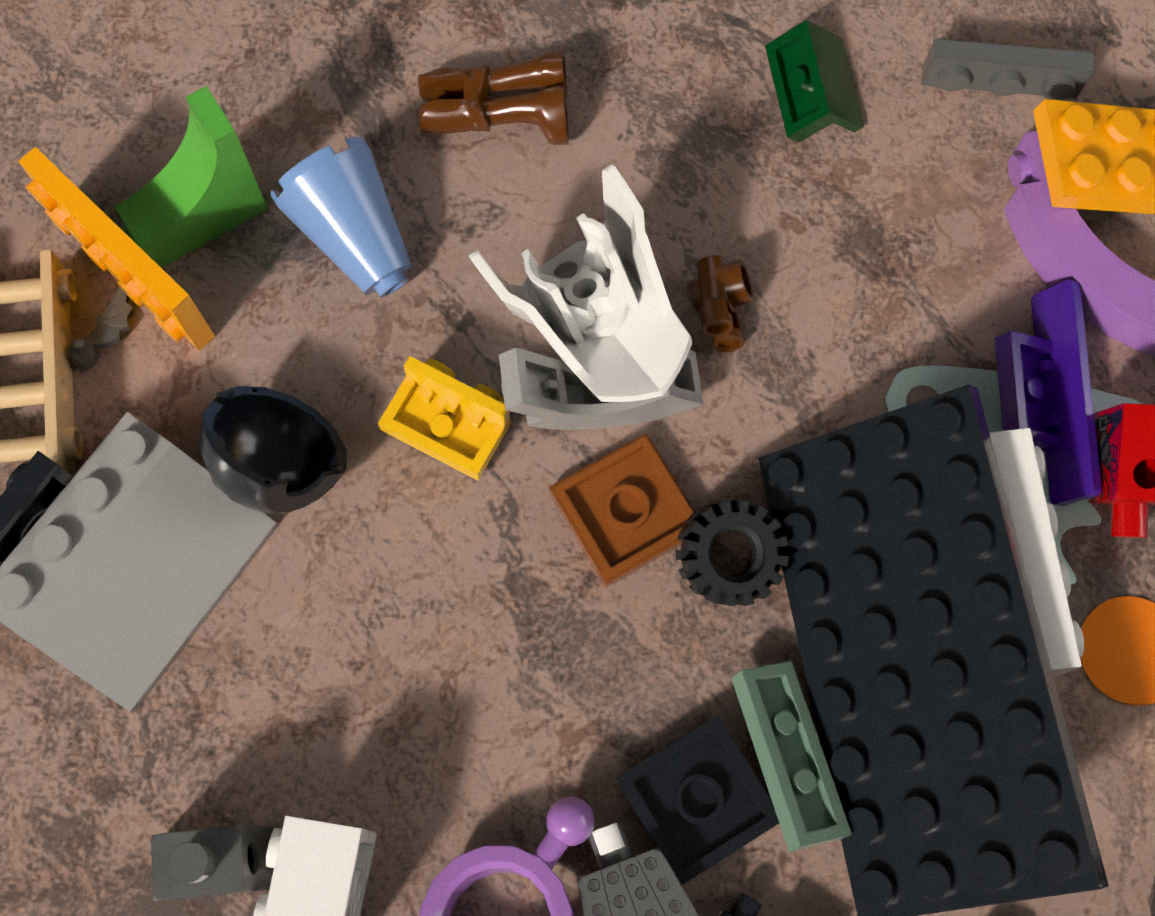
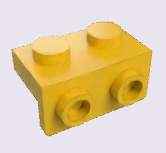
M409 356L403 365L406 377L378 422L380 430L479 481L511 425L510 411L505 410L504 397L494 389L483 384H476L472 388L455 379L456 374L449 367L437 360L427 358L425 363Z

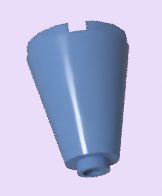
M350 137L345 139L350 149L335 154L329 145L300 161L278 180L284 191L272 190L270 195L276 206L365 295L377 292L379 297L383 298L394 293L408 282L405 273L412 265L371 149L363 137Z

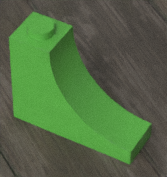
M207 86L186 96L189 106L187 131L180 147L169 163L139 191L114 206L125 224L120 229L161 268L268 210L237 134Z

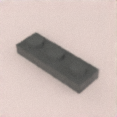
M934 39L922 66V85L938 86L946 91H959L962 89L991 91L1000 96L1018 93L1040 95L1052 100L1076 99L1094 72V52Z

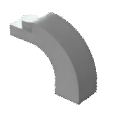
M513 348L499 354L502 378L501 387L504 395L505 410L526 415L527 426L556 430H590L626 426L662 419L704 405L696 352L689 350L680 372L663 396L631 402H601L563 360L520 348Z

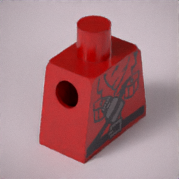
M1123 403L1094 413L1102 492L1100 495L1088 498L1087 500L1090 504L1112 505L1111 537L1144 539L1148 538V508L1151 505H1155V405Z

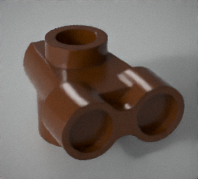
M718 255L704 257L697 262L698 278L689 280L691 299L695 309L700 312L703 333L712 336L714 349L719 352H733L744 345L741 322H738L736 307L753 302L750 277L741 259L725 264Z

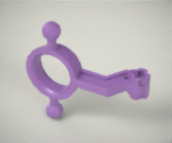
M564 797L556 801L550 807L547 814L546 826L548 833L533 854L515 846H482L456 857L433 879L420 907V916H451L459 896L476 880L494 873H517L531 880L544 894L551 916H574L564 883L552 869L568 846L581 844L590 837L595 819L592 808L585 800L578 797Z

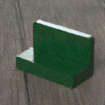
M805 20L765 45L787 138L801 142L833 123L852 132L864 128L843 41L839 36Z

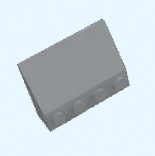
M126 412L1 564L0 622L127 711L134 713L274 532L278 524L263 512L246 508L232 501L213 484L207 469L170 441Z

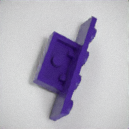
M1067 279L1032 296L1031 307L1034 336L1009 331L995 337L1002 430L1031 429L1034 446H1039L1046 454L1050 502L1052 505L1065 506L1100 495L1102 492L1081 287L1079 282Z

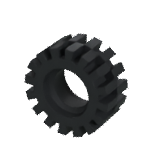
M729 500L707 504L700 508L702 511L698 514H691L686 520L689 524L686 530H680L677 540L682 541L681 550H675L676 560H681L683 567L679 569V573L682 579L690 582L689 588L695 594L705 597V600L728 606H747L755 604L754 599L756 598L765 599L772 593L769 587L772 584L779 585L784 576L778 572L781 566H788L789 556H782V547L789 545L787 537L779 535L777 531L782 525L777 518H769L766 515L767 509L760 505L753 506L750 504V501ZM727 530H736L742 533L749 540L752 548V557L747 568L733 576L721 573L715 567L711 557L713 542L721 533Z

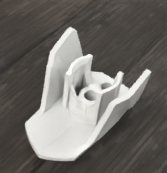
M613 164L602 170L604 225L592 218L586 217L584 213L576 218L586 241H578L539 267L528 249L521 252L525 272L528 276L522 287L507 283L478 250L468 255L512 314L534 325L563 362L601 402H631L663 396L680 372L692 345L691 336L671 308L649 239L645 232L644 210Z

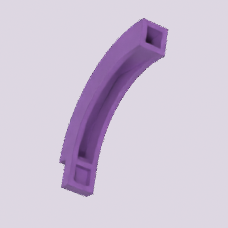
M1037 131L1025 133L1009 158V178L1012 185L1018 188L1004 208L1012 232L1025 257L1049 288L1067 279L1080 283L1084 321L1110 338L1134 350L1155 357V281L1136 271L1112 253L1093 234L1076 209L1052 207Z

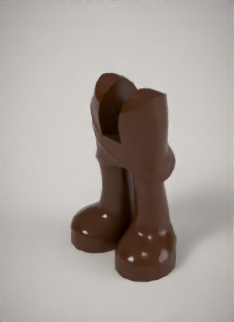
M564 49L548 50L534 59L491 69L486 64L472 68L444 67L418 76L419 94L422 99L427 101L419 109V128L422 132L440 134L468 131L490 132V126L531 123L540 127L549 144L569 145ZM514 90L538 91L489 99L490 93Z

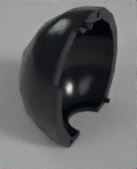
M230 387L228 390L218 392L216 398L203 411L198 446L212 482L232 501L246 508L267 514H285L304 508L320 499L333 488L347 469V449L337 430L316 409L292 395L266 387Z

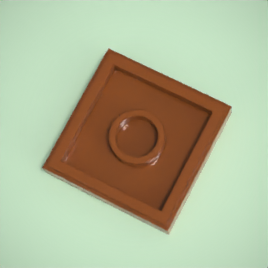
M647 433L549 487L551 497L606 588L680 546L682 541L677 540L680 530H686L689 525L686 520L691 514H697Z

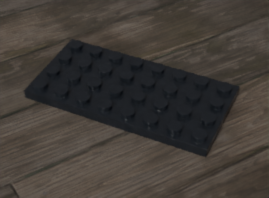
M968 384L758 457L771 518H777L782 525L777 531L779 535L787 537L789 545L782 547V556H789L788 566H782L819 741L852 835L841 839L857 916H919L1099 890L1108 887L1105 869L978 388Z

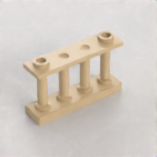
M52 250L40 251L39 278L0 282V304L41 300L42 329L0 333V356L43 351L44 381L0 386V409L44 404L45 435L0 440V463L31 460L36 452L40 451L74 477L76 474V460H80L83 456L82 436L79 428L74 426L72 360L68 352L71 345L70 302H75L77 299V285L73 271L70 268L66 269Z

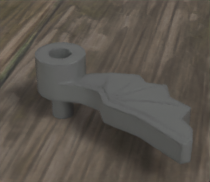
M120 287L108 307L95 319V329L89 335L75 339L69 346V356L74 366L78 369L85 370L93 367L97 361L95 349L108 347L120 342L121 335L130 331L128 321L134 314V310L128 304V295Z

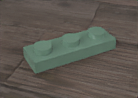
M792 661L739 671L731 679L789 853L839 841L852 835Z

